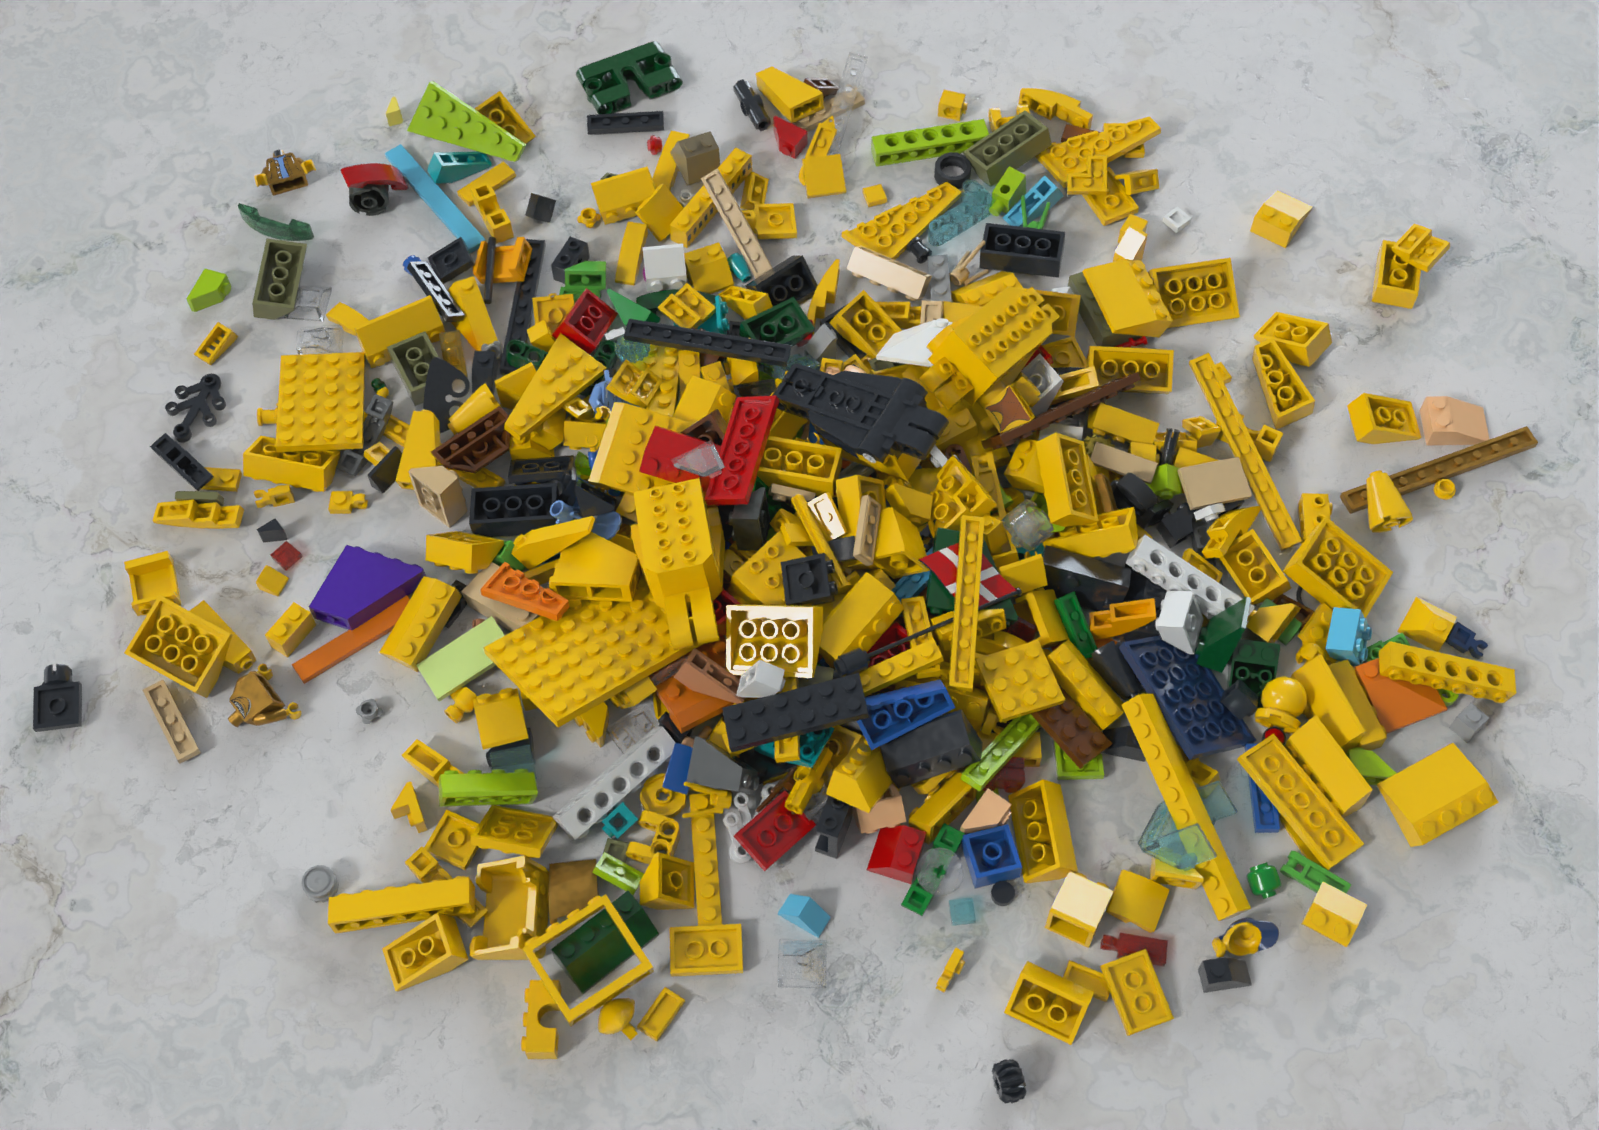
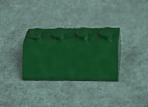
M626 891L612 902V905L641 949L659 936V932L645 910L629 891ZM605 908L551 949L556 962L582 994L586 993L634 955V952Z

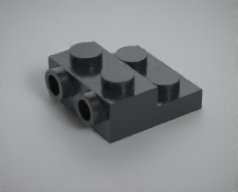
M825 553L781 562L786 605L799 606L811 603L814 606L835 601L834 595L838 594L836 582L832 581L831 574L835 573V566L833 560H829Z

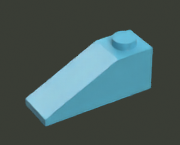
M1045 175L1024 195L1027 224L1043 214L1047 202H1050V210L1064 196L1058 187ZM1021 199L1003 217L1010 226L1023 227Z

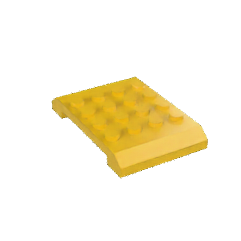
M614 402L588 484L608 490L610 488L631 495H634L633 492L674 484V482L639 472L643 454L655 426L680 433L693 425V423L627 403ZM707 505V509L717 507V505Z

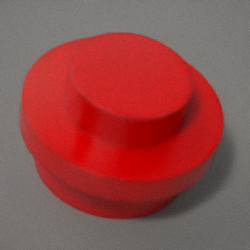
M651 135L647 141L648 151H651L652 155H657V153L662 151L661 138L655 135Z

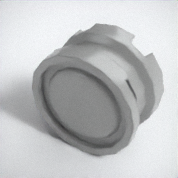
M317 865L308 869L303 875L301 883L306 895L316 903L317 901L323 903L329 901V897L336 895L339 886L332 870L324 865Z

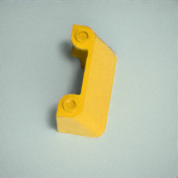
M527 856L478 864L475 881L477 886L486 892L485 908L488 912L484 916L483 936L478 935L472 938L469 945V956L477 960H528L522 949L526 946V941L534 936L539 938L545 934L548 926V870ZM546 945L534 952L538 959L544 957Z

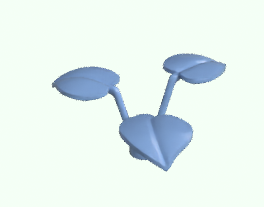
M577 477V481H578V479H580V480H582V481L588 483L587 481H585V480H583V479ZM577 497L573 506L558 500L550 508V514L557 519L556 524L573 521L575 518H582V516L577 514L581 512ZM614 510L598 515L596 523L594 522L592 532L607 540H611L622 523L621 516ZM560 552L555 554L551 558L547 559L546 561L542 562L541 564H546L556 559H559Z

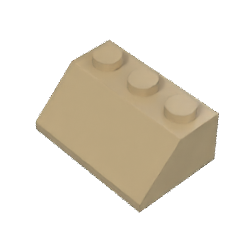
M443 466L411 468L408 471L419 505L446 526L451 528L468 511L465 503L466 499L462 493L463 489L459 483L460 478L456 472L447 470Z

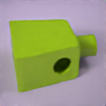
M1010 166L1008 167L992 192V206L989 208L992 215L998 217L1001 212L1007 214L1019 202L1021 196L1026 194L1025 174Z

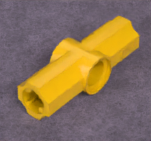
M824 747L813 768L805 766L797 768L794 773L796 783L785 802V807L796 814H803L812 794L821 790L824 784L822 775L833 754L830 749Z

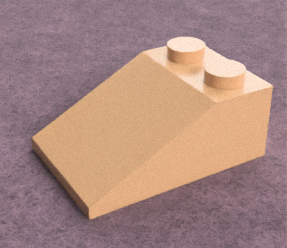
M1428 396L1425 398L1419 411L1426 446L1476 445L1490 439L1483 407L1448 396Z

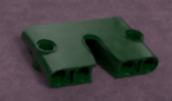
M652 41L580 67L576 72V77L586 92L587 100L593 104L598 114H612L632 106L627 80L635 81L638 88L650 100L679 89L683 83L672 65L671 56L664 52L657 41Z

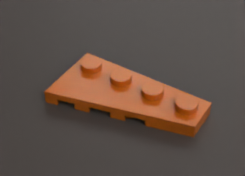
M506 562L499 567L480 589L481 595L555 621H558L569 608V601L549 588L544 589L538 581L526 578L523 572L513 570L510 564Z

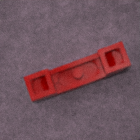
M367 163L348 166L340 170L347 186L351 188H364L367 184L390 185L392 190L408 189L402 172L391 165Z

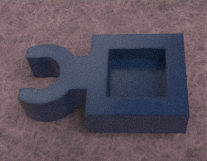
M1459 622L1453 625L1445 640L1447 644L1463 654L1469 650L1470 654L1476 659L1483 656V653L1479 652L1477 647L1482 650L1488 647L1485 641L1475 640L1476 633Z

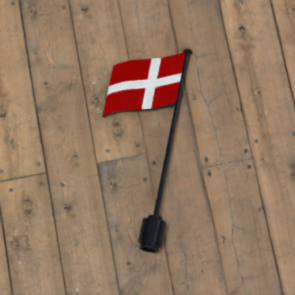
M959 543L918 560L935 574L954 599ZM983 553L978 611L1015 595L1020 596L1022 594L1020 588H1014L996 571ZM953 617L868 654L860 648L844 653L834 660L835 670L840 677L862 672L868 669L871 657L953 622Z

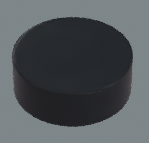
M1007 881L996 882L991 889L992 901L999 906H1007L1012 903L1015 896L1014 887Z

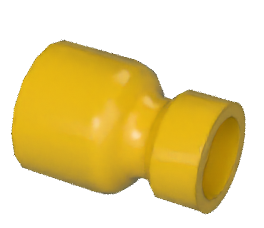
M461 687L450 696L455 703L454 705H449L444 710L445 714L455 723H458L463 718L464 713H471L474 710L473 699H476L478 696L467 687Z

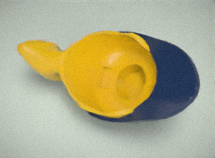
M1242 918L1234 921L1227 928L1224 935L1215 937L1212 940V947L1217 957H1224L1226 951L1236 956L1254 954L1271 948L1278 940L1279 930L1272 922Z

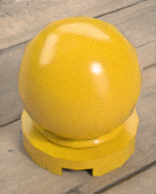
M1286 676L1277 677L1268 682L1261 696L1263 708L1256 710L1255 721L1266 728L1273 727L1274 725L1284 728V733H1295L1301 725V722L1296 718L1303 713L1307 706V694L1304 686L1296 679Z

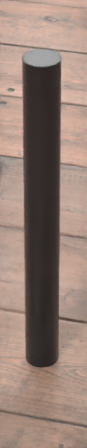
M494 237L488 238L484 289L485 304L492 303L496 238Z

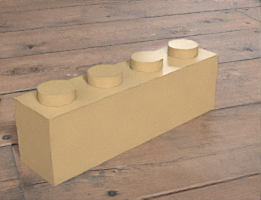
M863 246L854 247L847 266V270L852 271L853 276L863 278L864 276L870 279V283L877 286L885 285L887 290L893 293L906 294L905 298L912 301L924 298L932 275Z

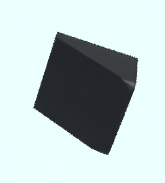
M276 518L257 529L263 543L288 539Z

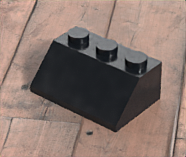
M792 255L745 286L749 290L767 293L774 307L792 297L795 298L798 304H801L814 295L818 284L803 255Z

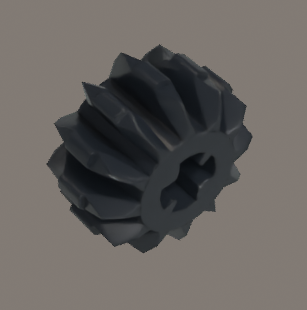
M1005 1059L995 1063L992 1068V1078L999 1099L1005 1104L1019 1102V1100L1024 1099L1027 1092L1025 1088L1026 1083L1019 1063L1014 1059Z

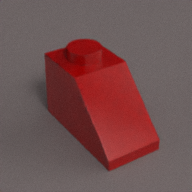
M775 115L773 126L778 149L784 155L796 159L808 144V131Z

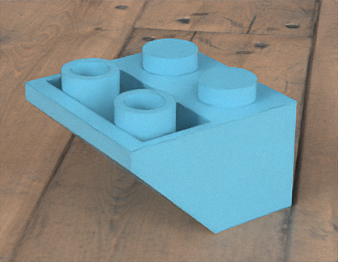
M1333 608L1325 648L1331 658L1338 661L1348 659L1353 667L1361 665L1363 661L1367 660V640H1370L1372 636V629L1369 627L1367 618L1364 617L1361 609Z

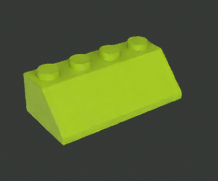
M502 769L492 770L491 773H482L481 770H470L468 774H458V771L449 770L439 776V807L533 804L538 795L534 772H528V769H516L514 773H505V770Z

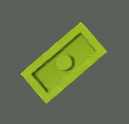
M606 852L603 853L592 872L615 886L629 891L632 895L637 891L644 873Z

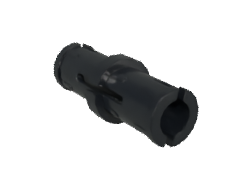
M1172 428L1166 429L1164 446H1161L1160 449L1162 455L1159 466L1173 464L1174 455H1177L1178 451L1176 446L1180 430L1174 429L1173 437H1171Z

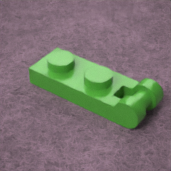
M1296 851L1289 853L1288 862L1283 864L1280 869L1283 875L1294 879L1316 893L1322 882L1344 893H1347L1352 885ZM1297 864L1304 867L1301 873L1295 870Z

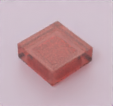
M285 541L270 554L271 558L286 571L302 558L301 553L288 541Z

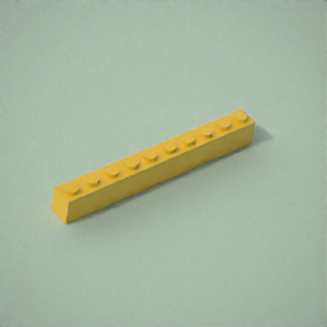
M1139 694L1121 704L1194 868L1204 878L1202 885L1218 921L1233 918L1250 910L1251 907L1154 694Z

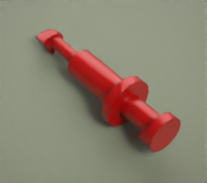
M1141 336L1137 340L1129 338L1128 342L1114 347L1131 348V346L1141 344L1147 345L1148 342L1146 336Z

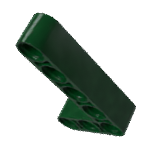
M511 340L506 346V359L510 365L521 368L532 362L536 372L548 352L520 340ZM611 340L603 341L593 357L603 364L606 370L613 369L617 361V344ZM602 375L592 384L595 386L605 381V375ZM594 386L587 387L580 395L590 396Z

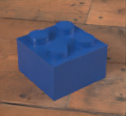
M1008 824L963 835L961 847L974 888L995 884L998 881L1020 878L1022 865Z

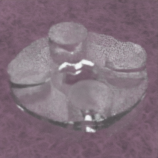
M935 848L927 850L920 857L916 866V875L919 884L925 891L935 896H944L959 888L964 878V869L961 860L953 851L946 848ZM940 865H943V870L947 872L946 875L936 878V873L933 872L934 868H939Z

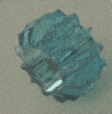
M622 334L621 338H617V342L614 344L616 354L621 362H624L626 359L630 363H636L639 360L643 361V357L649 356L648 352L651 351L650 344L624 340V334Z

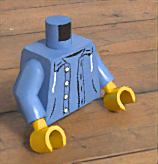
M616 369L604 370L605 381L594 386L589 398V403L594 410V418L598 420L600 418L607 420L610 417L614 402L637 406L619 398L606 389L617 372Z

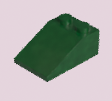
M792 297L742 321L739 335L744 338L791 345L792 348L815 331V328L795 298ZM757 362V363L759 364V366H762V365L765 364V363H759V362Z
M1245 597L1212 617L1206 627L1202 626L1198 637L1201 641L1198 642L1195 654L1198 655L1196 664L1220 673L1223 672L1246 629L1251 602L1250 597Z

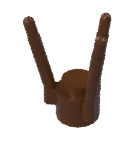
M791 768L788 774L771 789V794L757 807L756 812H760L783 788L791 792L796 783L794 773L797 768Z

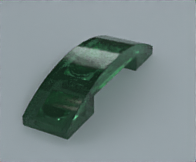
M238 204V209L245 223L265 236L285 241H306L314 238L311 226L308 223L292 219L288 225L261 217L257 208Z

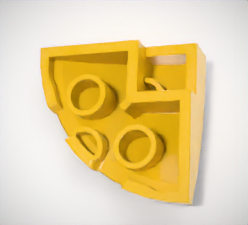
M954 455L941 468L937 475L939 482L936 489L930 491L929 494L933 496L931 519L928 521L930 532L934 538L937 528L960 531L962 515L983 517L997 505L983 486Z

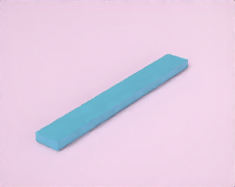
M400 144L386 152L387 160L402 172L404 179L457 239L462 237L470 254L479 249L481 241H486L485 238L408 151Z

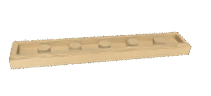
M718 168L702 177L701 180L755 279L772 269V265Z

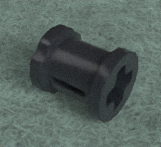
M919 237L912 239L906 247L908 252L914 254L919 264L928 260L927 256L932 255L931 249L926 248Z

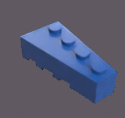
M939 679L865 697L869 718L857 720V723L869 747L873 750L954 709L955 706L947 689Z

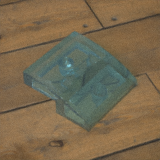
M800 354L790 356L787 367L764 364L763 368L764 373L770 377L783 379L785 371H788L795 363L813 369L819 368L820 363L810 355L802 357Z

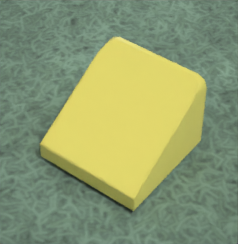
M392 97L386 111L389 126L403 122L397 98Z

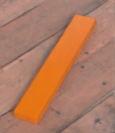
M408 596L403 597L353 631L348 630L293 663L292 667L304 684L391 632L410 598Z

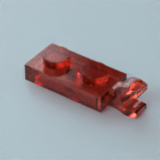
M1120 933L1118 939L1111 935H1103L1100 949L1117 951V959L1146 949L1153 965L1165 966L1168 940Z

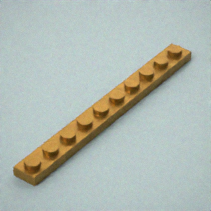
M1526 426L1389 475L1402 496L1435 484L1442 479H1449L1537 446L1538 441ZM1366 484L1341 493L1340 499L1350 514L1368 508Z

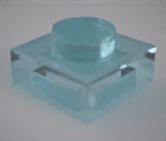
M973 898L949 900L948 905L952 926L976 923Z

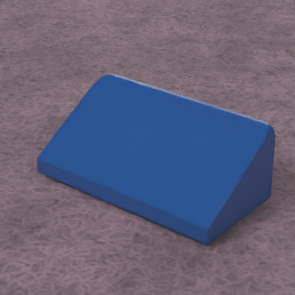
M675 743L663 781V788L688 795L690 787L684 786V782H687L692 747Z

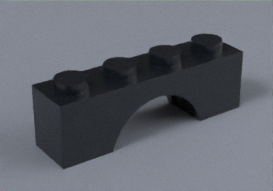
M1240 500L1223 504L1225 512L1218 514V517L1231 510L1239 509L1245 501ZM1185 502L1177 507L1176 512L1171 514L1169 511L1159 518L1160 522L1156 529L1169 548L1188 539L1193 532L1192 518L1194 512L1203 508L1190 510L1188 502Z

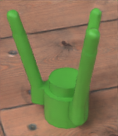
M1022 195L1023 227L1043 229L1048 216L1050 202H1047L1040 222L1031 221L1027 225L1025 196Z

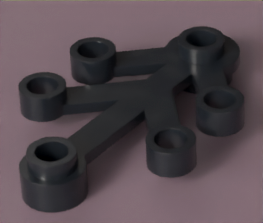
M207 374L201 378L200 383L189 387L184 385L176 387L175 394L181 400L199 391L200 393L198 396L178 404L176 402H168L165 405V409L170 416H175L179 412L190 408L183 422L174 427L173 435L178 442L184 443L191 439L192 432L190 426L200 409L205 426L213 427L217 423L216 417L211 413L206 399L211 393L213 397L212 404L215 410L221 411L226 407V402L218 391L221 386V379L218 375Z

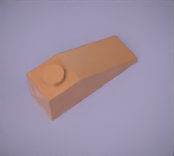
M695 648L674 676L675 679L699 693L736 704L743 703L746 698L736 696L740 682L737 677Z

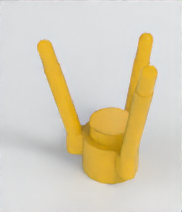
M684 782V786L690 787L689 790L710 794V805H714V808L682 814L683 818L712 813L723 814V808H730L732 801L731 791Z

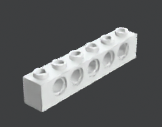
M1147 535L1138 540L1136 549L1130 552L1125 562L1133 570L1140 572L1153 583L1158 584L1167 591H1193L1201 613L1208 619L1243 599ZM1250 604L1248 616L1254 610L1255 606Z
M655 726L553 816L554 820L569 838L574 840L577 838L582 839L589 833L590 830L588 828L594 823L598 824L607 817L606 813L612 807L617 808L624 802L625 799L623 797L629 792L633 793L638 790L642 785L640 782L646 777L650 778L659 770L658 766L663 762L667 763L670 761L675 741L662 726ZM654 747L656 756L651 760L648 752ZM637 762L639 771L633 775L631 766ZM620 778L622 786L615 790L614 781ZM600 793H603L605 800L601 805H598L596 798ZM585 808L587 810V817L580 821L579 812Z

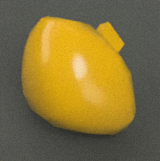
M617 998L603 1005L598 1018L599 1033L609 1035L622 1031L632 1040L638 1034L635 1027L630 1023L634 1016V999Z

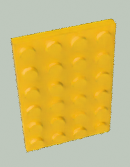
M364 352L281 355L276 452L363 448Z

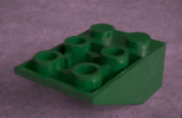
M1240 639L1229 659L1227 688L1241 679L1259 697L1257 707L1263 708L1261 703L1262 691L1268 682L1276 678L1281 644Z

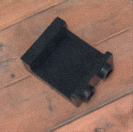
M1115 479L1110 483L1117 508L1121 510L1134 507L1136 523L1143 529L1159 523V518L1169 512L1174 505L1169 499L1163 500L1148 508L1144 513L1132 505L1119 491L1117 483L1121 479Z
M828 795L816 826V833H819L820 836L815 846V852L837 859L852 820L853 806Z

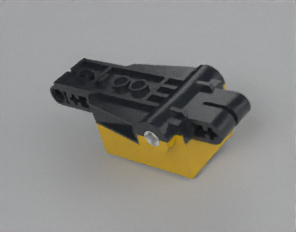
M795 363L790 367L782 379V383L778 385L772 396L777 395L779 399L777 407L779 410L810 420L826 446L842 448L843 458L907 481L920 461L926 460L937 443L936 440H939L949 424L945 416L929 408L926 402L929 394L926 389L908 378L900 379L851 371H842L831 375Z

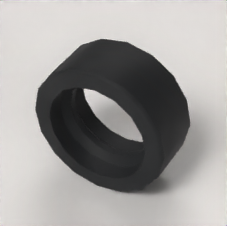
M949 152L941 155L935 162L934 178L937 184L941 185L948 182L957 189H961L970 181L971 163L964 155ZM948 166H956L961 168L964 173L959 176H948L941 170Z
M1127 473L1117 483V487L1123 496L1144 513L1158 502V498L1152 489L1133 473Z

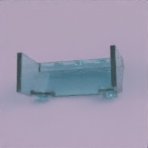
M1220 780L1197 788L1213 826L1217 820L1237 814V809ZM1165 801L1156 807L1138 840V845L1143 853L1179 870H1190L1196 864L1217 857L1198 823L1177 830Z

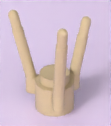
M985 240L971 254L967 251L954 270L949 273V278L954 285L961 286L963 284L966 286L989 272L986 269L968 278L970 272L966 268L968 263L986 243Z

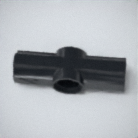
M744 79L737 81L733 86V91L740 101L743 114L750 118L756 130H766L771 125V119L764 109L761 96L755 94L748 81Z

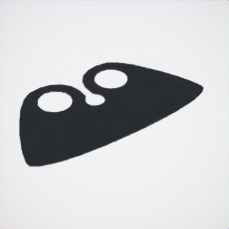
M434 357L427 373L423 410H429L434 413L439 420L441 434L450 430L447 425L451 423L449 421L451 417L449 414L450 408L453 406L460 407L463 404L455 400L447 402L446 396L464 397L469 391L470 382L456 367L441 358ZM457 379L465 383V389L461 393H457L452 389V383Z

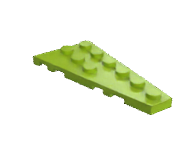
M434 81L429 82L407 129L408 132L513 162L519 161L526 146L518 138Z

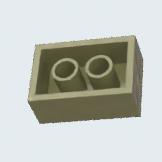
M425 331L387 347L391 361L415 406L424 403L429 365L434 357L439 358Z

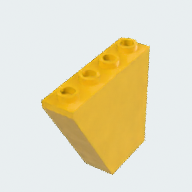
M591 532L560 551L559 561L555 563V572L549 579V588L565 599L632 602L642 569L635 553Z

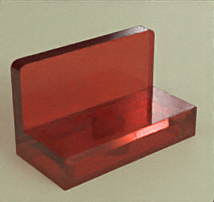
M1018 616L1014 625H1010V627H1006L1002 631L1029 643L1034 640L1037 627Z

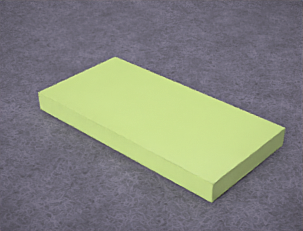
M491 616L416 666L440 702L496 665L485 654L484 647L505 635Z

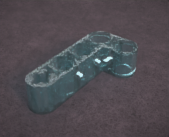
M966 180L963 183L961 204L930 222L928 242L931 245H943L990 215L989 208L992 206V196L976 180Z

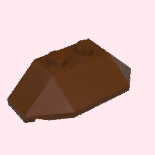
M498 406L432 450L431 454L445 468L477 473L510 450L511 434L504 429L509 415Z

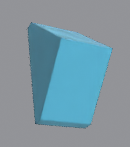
M789 894L778 912L779 916L817 938L820 937L831 919L811 897Z

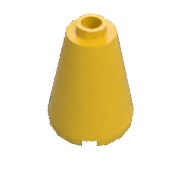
M486 383L481 385L449 418L451 423L447 425L454 435L500 406Z
M1381 470L1370 473V477L1366 479L1370 531L1373 533L1387 532L1392 530L1391 527L1398 525L1400 528L1413 521L1412 513L1388 473H1383Z

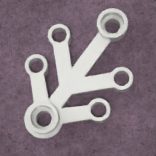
M768 783L764 785L760 791L762 799L760 804L770 795L768 789H772L776 784ZM780 792L766 806H768L774 799H776L780 795ZM738 793L734 797L733 803L738 808L743 825L745 826L753 819L747 806L749 798L745 793ZM742 797L745 801L744 804L739 803L737 798ZM729 812L723 819V823L728 828L733 842L729 849V855L734 862L743 864L748 862L751 856L746 850L744 855L738 853V848L743 847L733 836L738 832L736 824L739 818L737 814ZM727 817L734 818L735 822L733 824L729 823Z

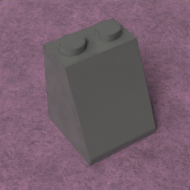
M695 736L687 782L754 795L755 790L759 786L758 771L737 756L731 757L728 752L709 741V739Z

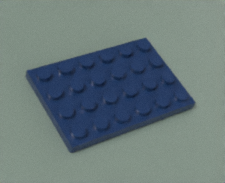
M1161 635L1123 642L1119 646L1124 658L1131 666L1147 694H1154L1168 727L1189 760L1242 748L1247 743H1254L1256 741L1243 719L1239 720L1221 702L1224 689L1211 669L1196 664L1198 655L1195 652L1194 654H1188L1162 640Z

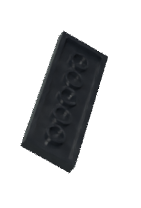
M859 673L722 708L731 753L869 718Z

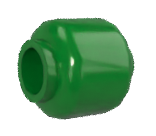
M1266 862L1249 868L1250 872L1247 873L1246 878L1253 895H1262L1263 899L1277 895L1275 890L1279 889L1282 883L1275 866L1268 865Z

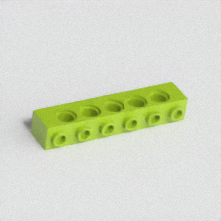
M984 119L871 136V151L875 166L878 167L940 157L949 152L964 153L965 150L985 138L989 133Z

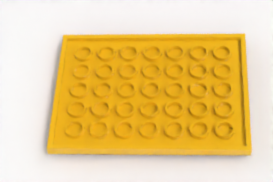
M642 573L632 602L571 599L569 600V608L558 621L540 616L485 646L484 651L502 672L559 728L700 645L698 644L696 633H694V646L673 650L666 610L655 604Z

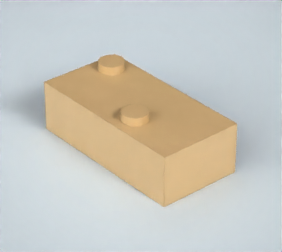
M491 562L487 569H482L461 591L468 606L487 618L492 616L497 624L511 632L540 617V615L481 595L480 589L500 567Z

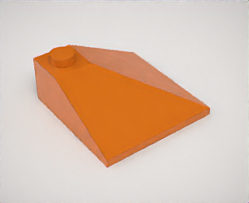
M1379 658L1355 667L1357 679L1360 685L1364 687L1370 705H1373L1376 709L1377 719L1380 725L1385 727L1387 734L1447 711V707L1437 689L1422 684H1412L1404 680H1393L1380 675Z

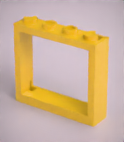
M606 894L602 897L596 896L587 903V907L582 910L576 909L567 915V920L560 924L558 922L552 924L546 929L545 934L539 938L538 936L530 938L526 941V946L522 948L570 1027L654 972L652 964ZM605 908L641 964L570 1010L534 952Z

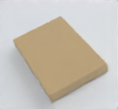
M1239 457L1183 467L1177 471L1190 510L1205 508L1219 503L1225 504L1250 499L1252 497Z

